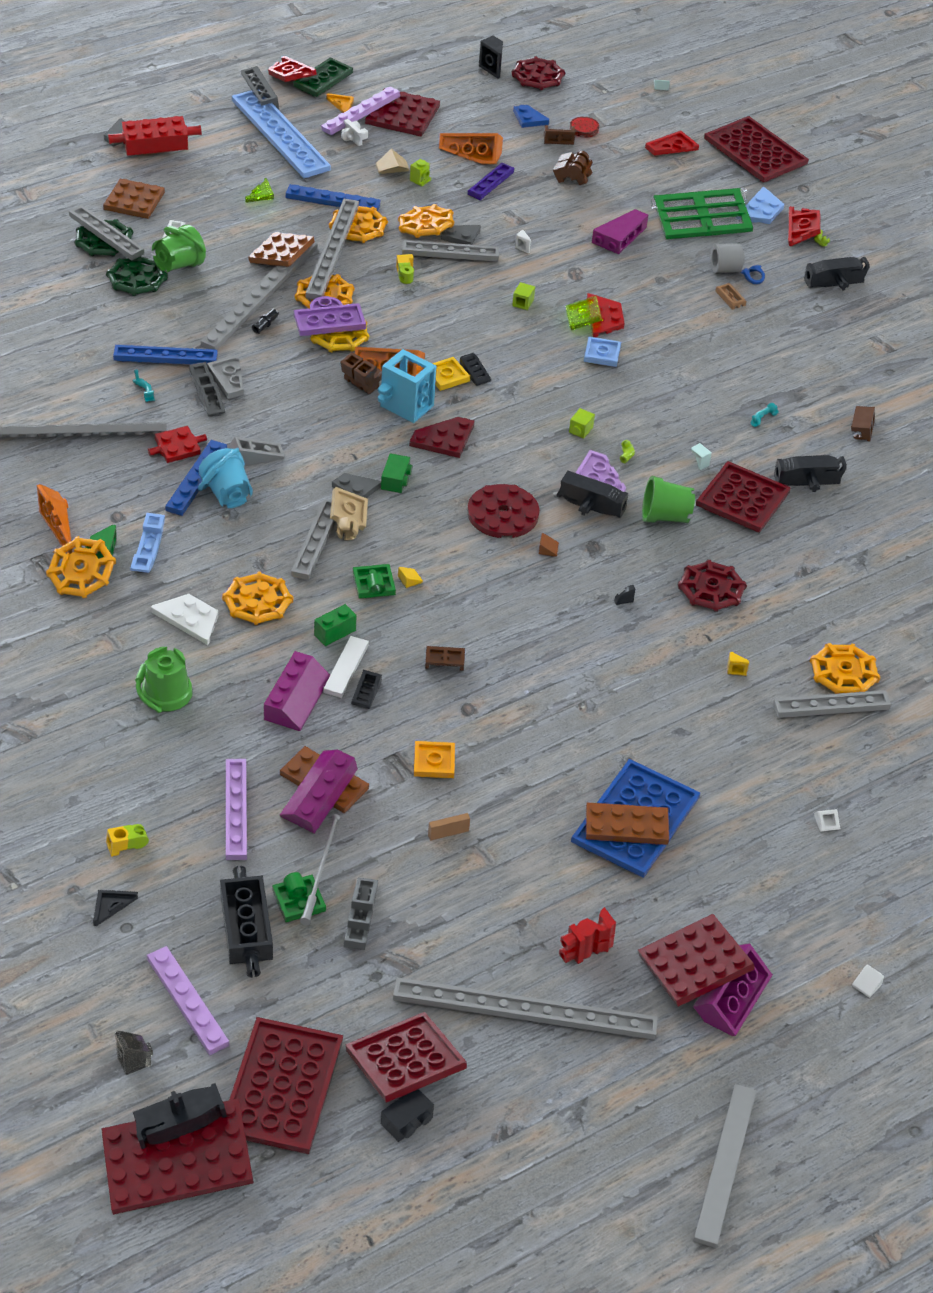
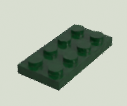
M330 57L315 67L317 75L296 79L293 81V87L318 97L351 75L353 67Z

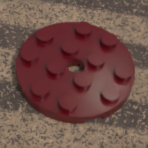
M508 484L486 485L477 490L470 497L467 508L471 524L480 532L496 538H502V536H512V538L527 534L538 523L540 511L538 502L532 494L517 485Z

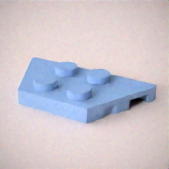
M762 187L749 201L746 208L751 222L770 224L784 209V203L765 187ZM737 216L736 220L741 221V216Z

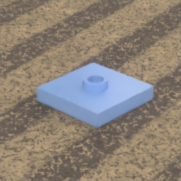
M588 337L584 362L617 367L621 342Z

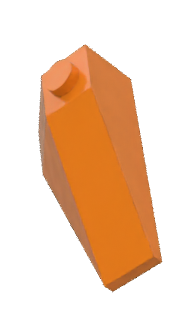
M440 133L439 149L474 162L497 164L502 154L503 137L498 133Z
M355 347V354L363 358V361L370 362L382 371V366L402 349ZM404 349L425 360V353L419 350ZM408 360L407 373L415 377L424 368ZM400 362L394 367L400 369Z
M41 484L37 485L39 512L61 546H64L71 542L67 500L62 498L59 492Z

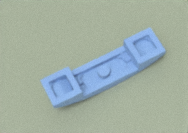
M146 513L143 533L137 553L134 554L130 571L145 573L151 571L158 553L165 515Z

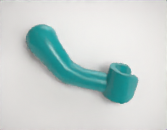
M137 369L134 370L135 379L132 381L146 390L144 392L145 402L155 401L154 390H152L151 385L144 379L139 378V371Z
M769 403L765 409L758 411L752 416L751 425L753 427L759 426L761 418L768 413H771L773 416L779 413L777 405Z

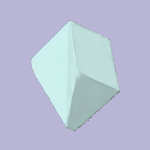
M700 443L693 446L691 450L696 457L699 469L702 470L708 467L712 452Z

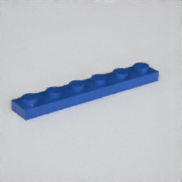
M289 184L286 191L287 199L340 207L343 199L359 201V206L375 207L378 211L381 201L372 197L368 198Z
M115 344L113 359L114 361L189 365L206 362L207 364L217 361L218 350Z
M210 440L166 504L167 512L183 516L199 492L198 487L202 482L198 473L201 462L209 454L227 448V444Z

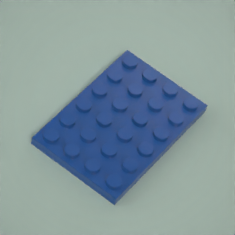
M629 759L597 803L668 808L670 841L698 801L700 792ZM586 818L571 838L572 843L642 878L645 877L666 847L663 844L586 839Z

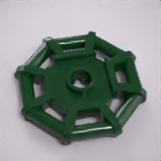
M118 219L104 220L132 239L134 233L132 228L126 227ZM84 226L77 227V236L74 244L76 247L89 253V256L109 255L115 257V254L119 253L118 250L91 231H88Z
M143 256L134 260L118 258L116 263L106 271V276L109 278L115 291L121 290L132 294V296L151 291L156 292L159 286L168 279V274L160 270L153 259Z

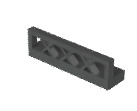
M258 66L241 70V75L261 106L273 103L279 110L278 97Z

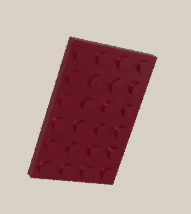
M750 116L704 134L706 141L763 183L805 166L809 161L807 157Z
M256 1017L229 1099L239 1098L247 1141L310 1154L343 1043V1035Z
M239 1098L223 1101L227 1117L222 1118L221 1116L204 1128L165 1143L149 1144L147 1140L145 1143L146 1148L141 1149L137 1138L135 1121L101 1128L113 1215L253 1184Z

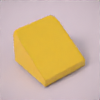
M398 567V577L406 588L423 583L415 569Z
M730 652L727 674L746 676L749 660L734 652Z

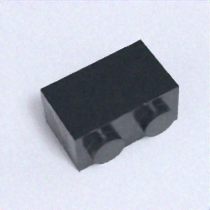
M417 1089L403 1095L382 1110L380 1124L397 1142H400L402 1139L412 1136L421 1125H427L432 1120L434 1104Z

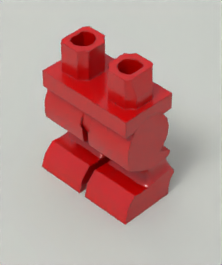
M605 907L600 911L598 923L586 918L580 921L577 926L575 924L570 925L568 934L561 936L560 942L563 948L559 949V955L565 963L574 959L579 964L583 962V959L589 958L592 952L595 954L603 951L608 952L613 947L616 921Z

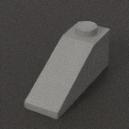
M234 437L227 447L231 449L239 448L245 466L280 460L285 457L281 444L275 442Z

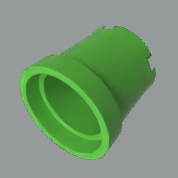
M651 476L647 482L643 497V521L653 523L656 521L689 523L690 519L687 517L693 513L695 494H692L694 488L666 482L660 477Z

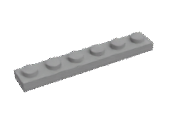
M83 205L69 211V216L130 260H134L144 254V248Z
M403 240L402 255L413 254V256L498 262L499 247Z
M324 498L293 565L291 576L306 580L310 579L335 523L333 519H330L332 500Z
M886 690L774 698L773 701L777 718L890 710L891 707Z

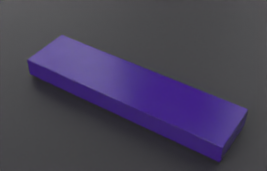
M500 163L468 190L467 195L482 200L514 173V167Z

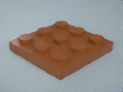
M120 178L104 202L103 210L149 219L164 195L165 187Z
M274 232L248 257L249 262L290 267L315 242L314 237L304 234L295 235L292 233Z

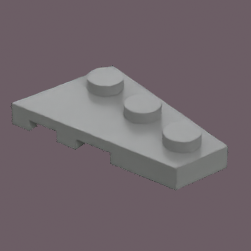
M239 355L207 363L209 372H211L213 378L228 399L244 395Z

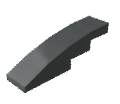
M206 362L189 365L194 385L208 416L225 413L217 384L214 383Z
M357 878L344 939V947L365 950L378 880Z

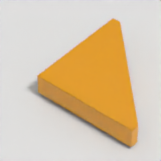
M327 93L326 99L342 113L350 110L354 102V97L330 93Z

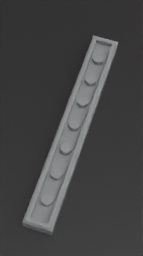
M737 1084L734 1085L693 1242L713 1248L717 1247L757 1090Z

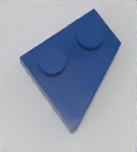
M529 105L514 106L513 112L522 128L549 125V118Z

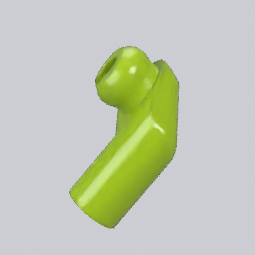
M821 230V234L814 236V241L820 246L825 247L830 242V239L826 238L827 236L822 237L823 231Z
M624 440L621 443L623 454L620 456V461L627 463L635 455V449L629 440Z

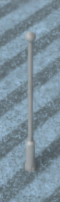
M338 814L332 816L333 822L311 895L308 896L303 916L300 919V923L304 926H308L311 923V916L317 899L315 896L336 823L340 820Z

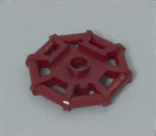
M537 56L526 60H518L515 68L511 71L512 77L516 78L521 86L538 88L539 90L552 86L558 87L566 74L565 70L560 68L555 60H546Z
M711 559L696 565H687L684 568L681 581L678 582V589L683 591L689 600V604L712 609L714 612L733 605L738 606L741 603L742 594L747 588L746 582L737 574L735 567L715 563ZM691 576L695 577L694 580H689ZM690 588H694L695 594H693ZM731 588L736 589V592L730 591ZM701 597L706 598V599H709V600H713V602L708 601V600L701 599Z

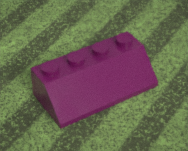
M294 651L264 702L265 721L301 731L330 677V674L313 656Z
M338 749L323 751L280 813V817L315 834L358 770L355 758Z
M750 943L739 946L754 963L755 970L698 997L693 1005L705 1023L731 1036L737 1035L773 975Z

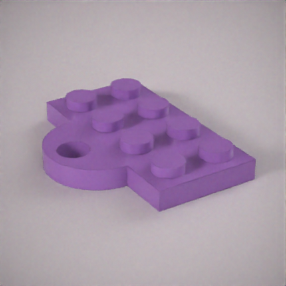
M323 296L314 299L308 309L294 310V318L300 336L366 329V322L359 303L343 305L340 300L334 297Z

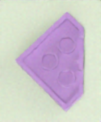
M589 450L576 473L607 483L626 492V486L624 483H621L618 473L609 464L608 457Z

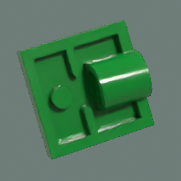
M390 564L353 567V577L359 599L396 595Z
M292 872L285 876L282 883L272 885L273 894L285 923L301 919L308 896L311 895L315 883L313 874L302 877L299 872ZM317 888L315 895L317 899L312 915L326 912L325 902L319 888Z

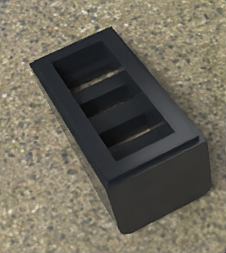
M474 352L460 357V365L470 375V379L476 386L491 381V377Z
M363 669L351 704L370 709L382 682V675ZM366 681H367V682H371V683H374V685L367 684V683H365V682H366ZM363 687L370 688L372 691L363 689ZM362 692V693L369 694L370 697L365 696V695H361L360 693ZM358 698L368 700V702L359 701Z

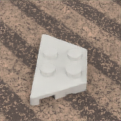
M190 594L151 606V613L206 645L210 643V636L218 619V610Z

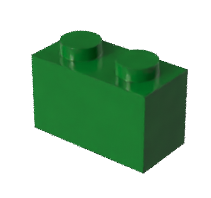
M389 454L381 476V490L402 493L403 488L408 485V475L412 474L413 465L410 464L411 457Z
M344 604L314 619V636L326 647L356 631L357 615Z

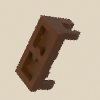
M544 125V144L574 145L575 126H571V130L548 129V125Z
M856 406L851 431L861 432V435L854 434V439L871 442L875 423V407Z
M426 647L425 669H429V665L460 667V671H464L465 648Z

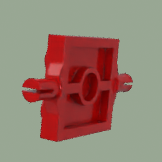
M188 425L155 434V441L158 446L148 449L149 456L160 453L167 463L201 454V449L197 443L207 441L206 434L194 436Z

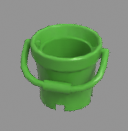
M189 224L182 225L179 228L166 226L164 232L167 236L155 241L152 245V251L155 250L156 253L153 256L156 265L162 271L167 270L166 272L187 266H199L206 257V248L200 233Z
M167 647L155 648L147 655L148 659L144 664L140 665L135 679L137 694L148 707L158 713L181 709L188 704L193 692L192 683L187 675L185 657L176 648H174V651L167 650Z

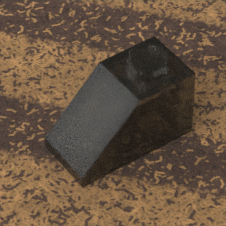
M123 1031L115 1032L117 1058L126 1075L151 1066L153 1050L149 1042L145 1043L142 1035Z

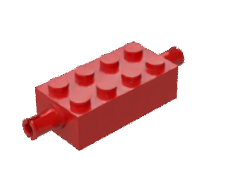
M183 116L160 117L157 119L122 122V133L108 134L109 144L123 142L126 154L130 156L188 150V136L202 135L201 125L187 127Z

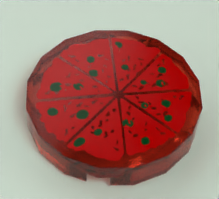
M581 116L572 119L570 122V130L571 126H575V135L578 137L583 135L585 138H590L599 132V123L593 118Z

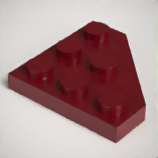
M455 417L417 429L410 439L409 446L460 458L474 428L475 420Z

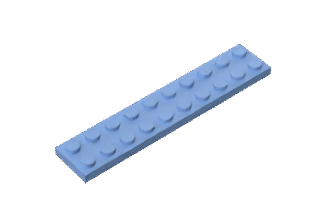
M252 90L232 95L233 103L303 178L331 171V165L273 103L261 106Z

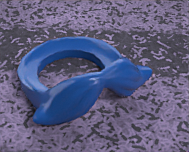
M754 265L740 272L752 284H761L765 279V273L761 269V265ZM758 271L761 274V279L754 280L751 278L750 272Z

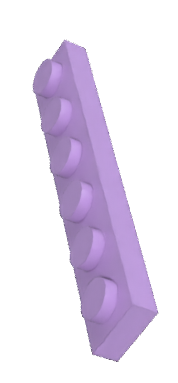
M392 87L385 88L382 92L374 94L373 97L362 101L359 105L351 107L350 110L339 114L332 120H328L325 124L321 125L322 131L330 135L335 134L345 128L344 120L358 121L400 97V91Z
M226 759V860H247L246 759Z
M165 946L148 954V962L209 1056L228 1047L229 1040L168 947Z

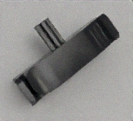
M845 257L822 260L812 264L807 263L804 281L808 288L813 286H839L844 291L849 287V284L864 283V278L870 268V264L866 257L861 259Z
M830 455L795 456L777 459L774 478L775 481L785 485H808L812 492H816V490L820 489V485L840 484L841 478L847 469V464L844 456H840L838 459Z
M568 470L561 480V487L557 497L563 495L568 502L580 506L578 511L581 512V515L585 516V514L592 510L621 518L626 510L628 493L612 485Z
M212 1083L210 1087L192 1089L184 1093L176 1094L175 1091H172L168 1099L133 1112L137 1138L141 1149L146 1148L145 1143L147 1140L149 1144L165 1143L204 1128L221 1116L222 1118L227 1117L216 1083Z

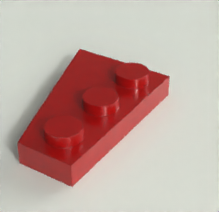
M680 130L647 142L645 148L655 156L699 150V144Z

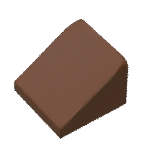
M542 533L539 554L557 557L559 542Z

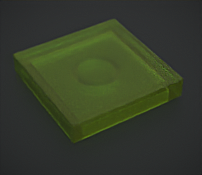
M597 296L565 306L571 330L603 320Z

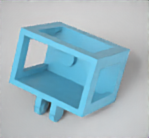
M402 349L382 366V381L378 388L380 393L378 402H381L380 406L415 423L434 406L436 365ZM408 360L424 368L415 377L407 373ZM399 362H400V369L394 367V366H395L397 363H399Z

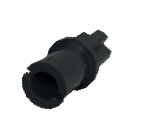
M271 309L266 315H262L259 321L252 325L254 333L260 334L266 327L271 326V322L278 317L279 312L276 309Z

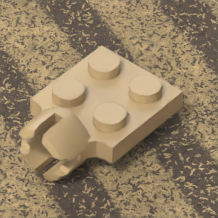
M335 487L332 491L330 519L336 521V532L340 539H342L343 533H345L344 540H353L358 535L359 529L363 531L366 527L368 499Z

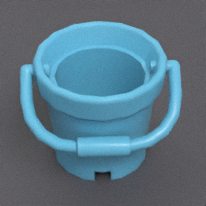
M239 448L217 450L209 454L199 466L198 473L202 482L198 490L203 491L210 487L222 507L223 504L227 505L228 508L238 507L247 502L245 497L248 494L251 497L253 493L244 469L245 462L239 452Z

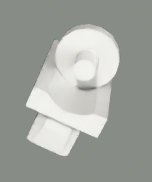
M344 120L345 129L341 131V138L344 141L352 140L356 145L361 146L362 140L368 138V130L365 128L360 130V124L357 121Z

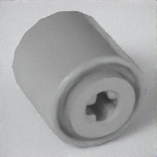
M714 244L711 249L710 259L712 270L714 273L740 272L745 261L741 244Z

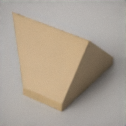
M392 148L376 162L379 174L409 171L406 160Z

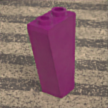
M634 209L593 230L592 243L620 254L647 228L649 215Z

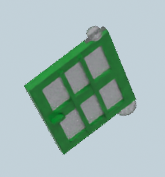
M746 188L654 195L653 199H651V208H656L666 240L753 232V225L745 205L747 202Z

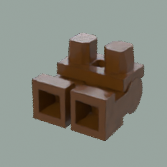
M579 151L577 154L570 152L561 154L557 161L558 163L553 168L558 183L564 182L566 177H570L571 181L576 180L578 185H583L588 182L587 177L593 173L590 168L593 162L585 151Z
M353 352L340 361L346 381L351 382V384L361 390L364 389V392L367 394H371L379 388L382 371L366 360L363 361V358Z

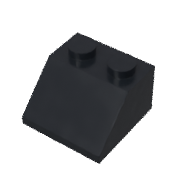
M493 35L480 41L479 67L499 79L503 41Z

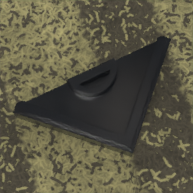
M98 890L93 926H98L137 900L138 892Z

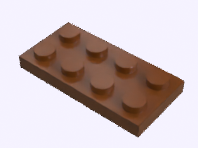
M304 746L280 769V775L299 786L320 754ZM354 775L333 807L345 814L369 789V783Z
M587 802L586 839L668 845V808Z

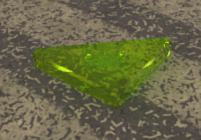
M264 178V182L260 185L258 184L250 195L245 196L246 203L274 199V194L267 178Z

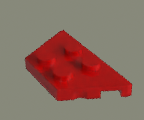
M286 56L281 58L282 62L279 63L277 61L268 69L269 75L284 82L317 75L315 68Z
M792 206L789 207V246L821 234L820 210L802 208L799 211L794 210Z
M587 293L586 299L593 337L597 338L598 334L602 332L609 334L615 330L624 329L625 322L620 302Z

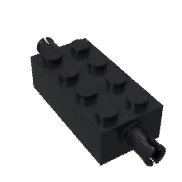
M236 866L232 870L234 878L220 880V895L229 964L246 963V974L248 977L253 978V970L255 977L261 974L259 961L273 960V941L263 875L247 877L246 868L240 866L241 872L239 873L238 866Z

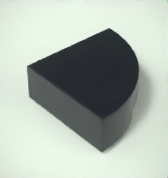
M634 585L625 587L623 592L615 596L614 602L616 605L634 602L636 590Z

